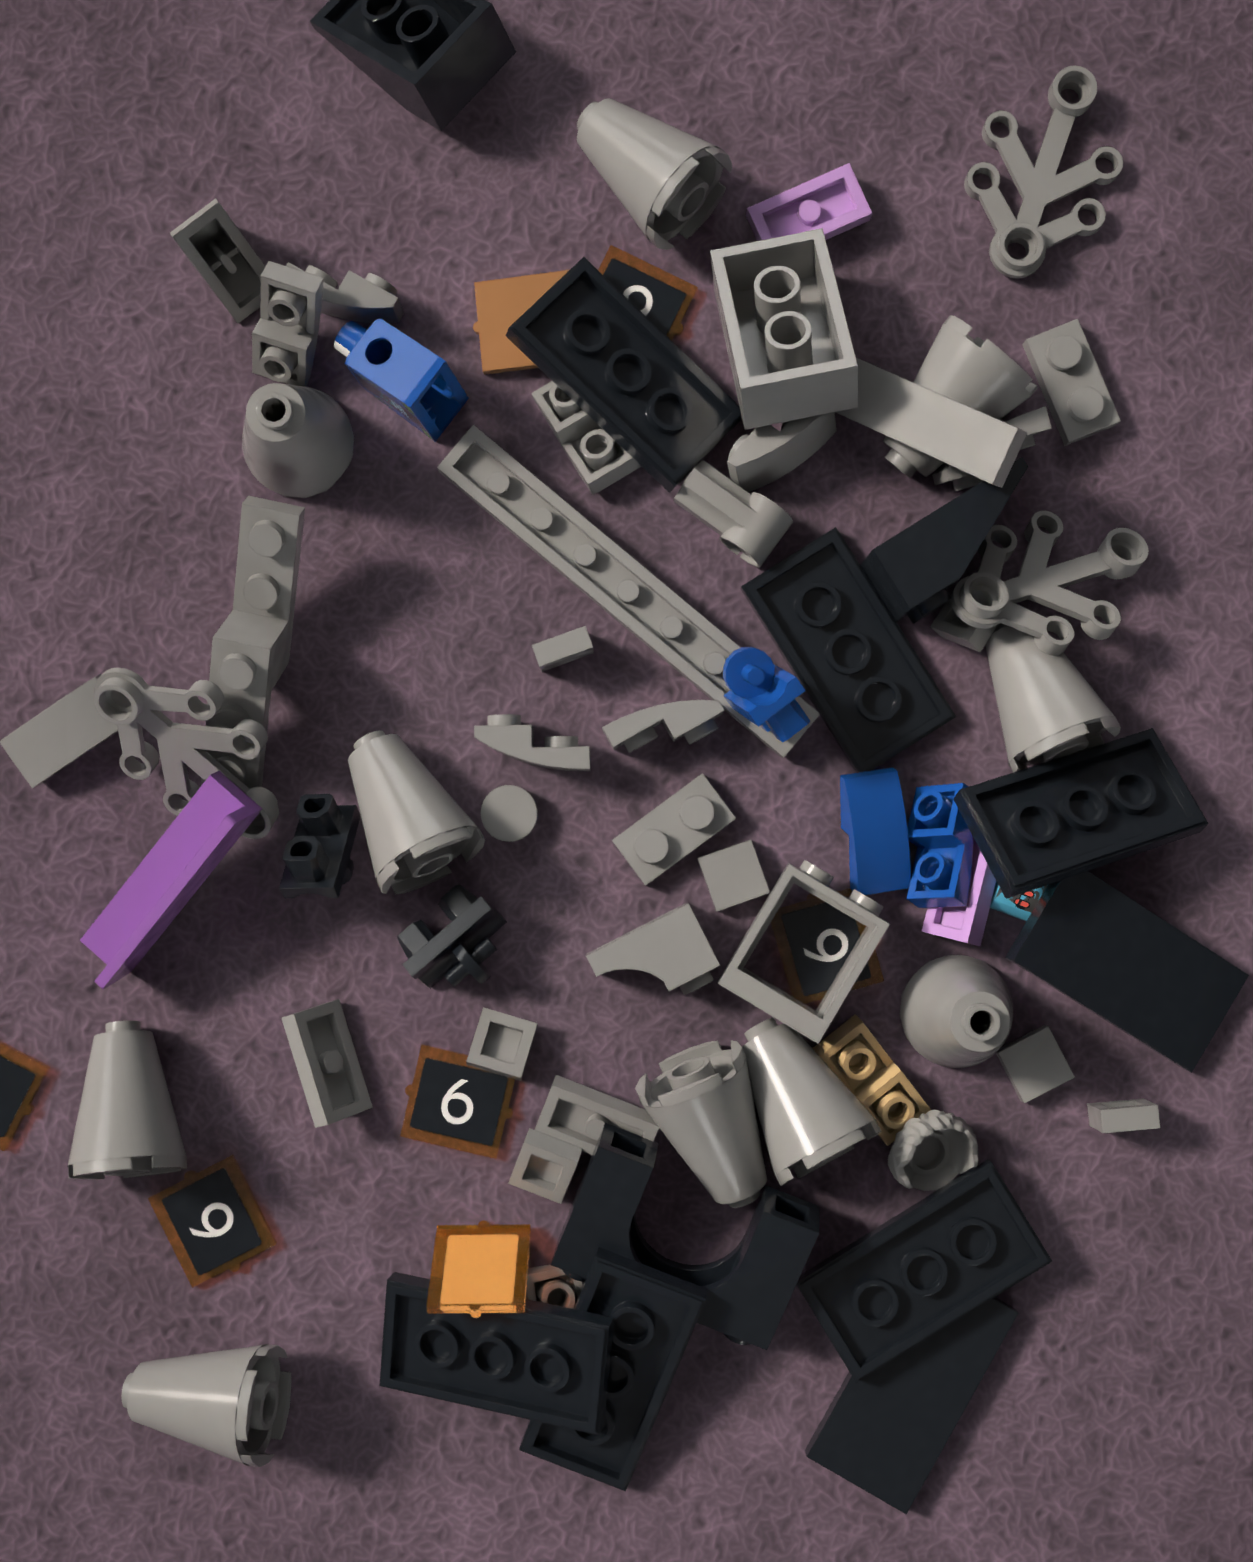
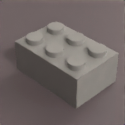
M823 228L711 250L715 298L744 429L858 408V364Z

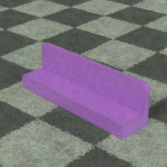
M220 771L211 774L80 939L85 946L107 964L94 981L100 988L105 989L131 973L262 810L258 804Z

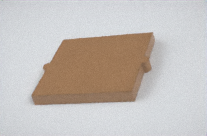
M569 270L474 282L478 321L473 324V330L479 335L482 371L484 375L538 368L505 335L508 328Z

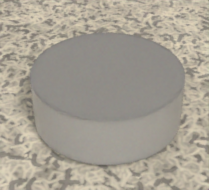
M504 785L492 790L484 799L481 807V820L484 828L491 836L501 841L514 842L525 838L533 831L538 819V808L534 798L523 788L514 785Z

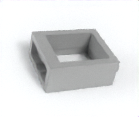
M804 860L799 869L790 863L787 864L720 976L718 984L819 1044L890 924L879 917L884 906L855 889L849 898L829 887L834 878L832 875ZM793 884L805 889L866 926L816 1010L744 968Z

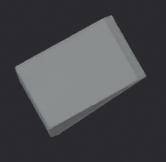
M215 198L171 231L170 234L235 321L240 323L260 308L261 274L265 266Z

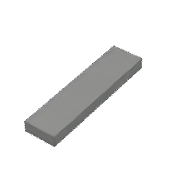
M856 358L858 364V408L838 411L836 413L992 485L1003 487L1028 432Z

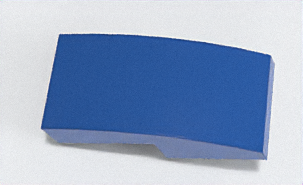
M886 768L840 775L841 829L849 835L850 889L852 891L855 889L864 895L908 889L911 880L909 839L905 807L897 770Z
M964 783L916 787L907 829L908 839L917 846V852L907 900L918 908L967 906L972 872L973 836L953 800L960 789L968 787Z

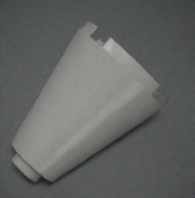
M611 98L600 102H593L581 113L577 121V143L646 238L657 248L669 250L674 246L668 240L675 237L678 233L685 239L691 237L710 217L722 199L726 187L719 182L723 168L731 173L732 162L730 156L716 145Z
M950 315L938 332L913 382L1001 420L1030 398L1038 386L1031 383L1033 379L989 339L984 341L976 337L973 340L968 335L973 327L956 316ZM885 436L883 440L891 448L884 458L908 478H911L916 471L927 477L945 463L888 436Z
M281 383L264 385L252 394L246 407L242 449L249 470L262 485L285 497L307 498L327 491L348 468L353 458L354 434L347 414L332 397L314 388Z
M1002 623L997 625L985 647L1008 763L1012 772L1104 744L1101 734L1106 730L1115 737L1120 733L1121 727L1116 717L1064 652L1057 656L1046 654L1037 648L1034 636Z
M374 731L364 735L354 743L355 751L349 756L348 764L376 882L382 893L387 894L390 886L396 895L431 884L452 873L451 869L446 865L454 858L462 854L467 863L483 848L485 838L477 825L397 734L385 735L384 731Z
M947 955L928 961L912 976L901 995L900 1019L906 1038L924 1058L948 1068H966L986 1061L1004 1044L1012 1026L1013 1003L1006 983L991 966L973 957Z
M773 1017L755 1025L744 1033L748 1042L742 1048L747 1058L753 1099L773 1171L781 1186L788 1184L794 1178L790 1171L791 1169H794L798 1178H801L853 1150V1145L865 1138L870 1140L882 1132L876 1122L877 1120L796 1030L784 1023L778 1025Z
M140 1021L106 1023L105 1033L97 1034L93 1038L67 1165L68 1179L100 1180L105 1179V1176L131 1178L181 1171V1169H187V1155L153 1032L141 1030Z
M731 1040V1049L722 1050L718 1041H711L676 1053L659 1063L662 1074L651 1082L647 1073H645L635 1087L640 1103L714 1201L719 1204H729L732 1208L743 1207L755 1201L761 1194L760 1189L767 1182L747 1058L738 1041Z
M264 1344L145 1361L136 1367L134 1373L132 1372L126 1377L122 1388V1404L124 1408H127L130 1419L136 1423L246 1466L262 1467L269 1463L274 1454L265 1453L270 1440H281L286 1428L290 1409L291 1372L280 1371L278 1357L288 1358L286 1350L279 1345Z

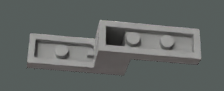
M248 496L242 503L233 610L215 633L212 640L209 681L221 689L224 702L214 717L206 720V726L234 729L239 721L251 719L260 723L268 731L271 691L286 669L290 658L305 507ZM242 735L244 740L254 744V742L250 738ZM266 745L256 758L250 760L239 758L234 753L205 750L249 789L262 787ZM201 778V786H202V784L205 782V780H203V779Z

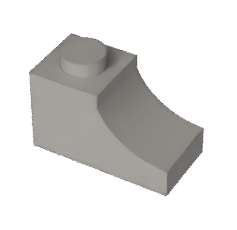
M685 903L586 954L596 977L603 973L621 969L644 971L664 981L668 991L680 987L683 995L693 992L713 981L710 970L720 966L689 903Z

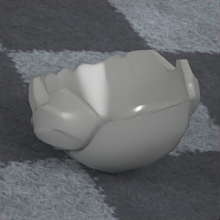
M934 1109L926 1114L922 1113L919 1118L909 1119L902 1130L896 1133L894 1145H892L888 1156V1166L897 1182L908 1189L914 1187L922 1191L938 1190L950 1183L959 1173H968L977 1168L978 1144L976 1134H974L973 1129L963 1118L956 1117L954 1113H945L944 1111Z

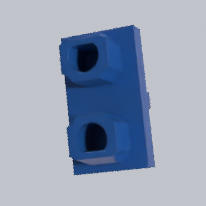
M752 646L741 647L729 655L723 667V679L730 691L723 696L732 709L758 727L761 726L765 731L771 730L781 742L787 741L810 723V719L795 700L806 691L796 676L774 665L771 658L764 651Z

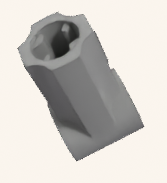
M701 460L692 470L674 497L676 504L721 535L719 537L720 541L736 555L740 551L743 552L740 558L757 568L761 567L793 523L789 514L775 502L760 493H748L704 460Z

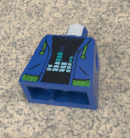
M383 319L375 320L368 330L355 321H349L340 329L335 338L334 348L346 356L345 365L361 386L434 442L438 440L469 399L445 360Z

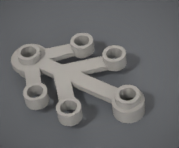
M1068 66L1062 69L1054 78L1048 91V102L1053 109V113L1034 166L1017 135L1018 123L1011 113L1003 110L995 111L988 116L983 125L982 138L989 147L998 150L1022 198L1017 218H1015L998 188L1000 174L994 165L987 162L973 165L964 180V188L971 198L980 201L996 233L990 243L989 255L993 266L1007 277L1024 278L1030 276L1043 263L1046 249L1077 234L1080 236H1091L1100 229L1099 227L1105 221L1106 212L1104 206L1096 199L1085 198L1074 206L1070 214L1038 227L1045 206L1093 183L1099 185L1110 184L1117 178L1123 168V158L1120 152L1113 147L1104 146L1098 148L1090 159L1056 175L1075 117L1081 116L1088 110L1097 94L1096 79L1084 67ZM1064 89L1074 90L1078 94L1079 102L1075 104L1066 102L1061 97V91ZM995 122L1005 124L1009 129V135L1004 138L995 136L991 132V124ZM1099 158L1110 160L1114 171L1108 174L1100 172L1096 167V160ZM980 173L987 175L991 180L992 186L988 189H979L973 183V176ZM1082 209L1092 211L1096 216V223L1094 225L1083 224L1078 218V211ZM1011 243L1021 244L1026 250V257L1023 259L1012 258L1008 253V245Z
M1038 511L1032 516L1024 531L1028 546L1018 577L1002 581L1000 576L1003 564L1008 561L1015 550L1017 538L1009 528L1003 525H993L978 549L982 558L977 573L961 579L951 594L952 608L956 615L970 626L987 629L999 623L1005 624L1034 636L1035 645L1039 650L1046 654L1057 656L1066 650L1074 638L1072 625L1060 616H1049L1046 618L1015 603L1029 599L1080 620L1083 631L1089 637L1096 640L1107 639L1120 624L1121 615L1119 610L1108 601H1093L1068 591L1064 587L1101 575H1106L1112 579L1131 577L1146 560L1149 552L1148 545L1137 532L1128 528H1116L1107 534L1097 552L1046 568L1051 549L1061 536L1064 527L1061 519L1056 514L1049 511ZM1038 527H1044L1050 534L1042 532ZM992 541L1000 543L1004 548L995 546ZM1095 616L1101 617L1107 624H1102ZM1047 631L1057 634L1060 640L1052 638Z
M125 668L108 669L98 678L94 687V705L103 718L117 724L123 753L119 758V764L127 776L136 780H144L150 776L161 759L166 786L163 803L169 812L178 816L200 788L194 781L189 779L187 766L205 781L211 774L220 771L262 808L242 836L250 839H260L269 833L279 816L278 802L275 795L263 787L249 789L205 751L234 753L239 758L247 760L256 758L268 741L267 731L260 723L251 719H244L239 721L234 729L174 723L161 712H187L197 720L206 721L212 719L222 706L224 696L221 689L208 680L196 681L189 690L149 686L141 676ZM197 696H200V697H203L204 699H206V700L208 701L209 705L204 704L203 702H201V701L198 699ZM142 727L157 739L159 754L151 744L144 741ZM242 735L250 738L254 742V744L244 740ZM135 757L140 758L144 764L137 761ZM178 794L184 796L188 801L183 800Z

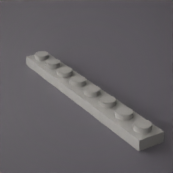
M473 425L437 467L444 477L711 700L720 701L722 707L730 716L781 758L786 756L820 715L819 712L798 696L795 700L810 719V723L787 741L781 742L771 730L765 731L761 726L758 727L732 709L723 696L730 691L723 679V667L729 655L741 647L476 426Z

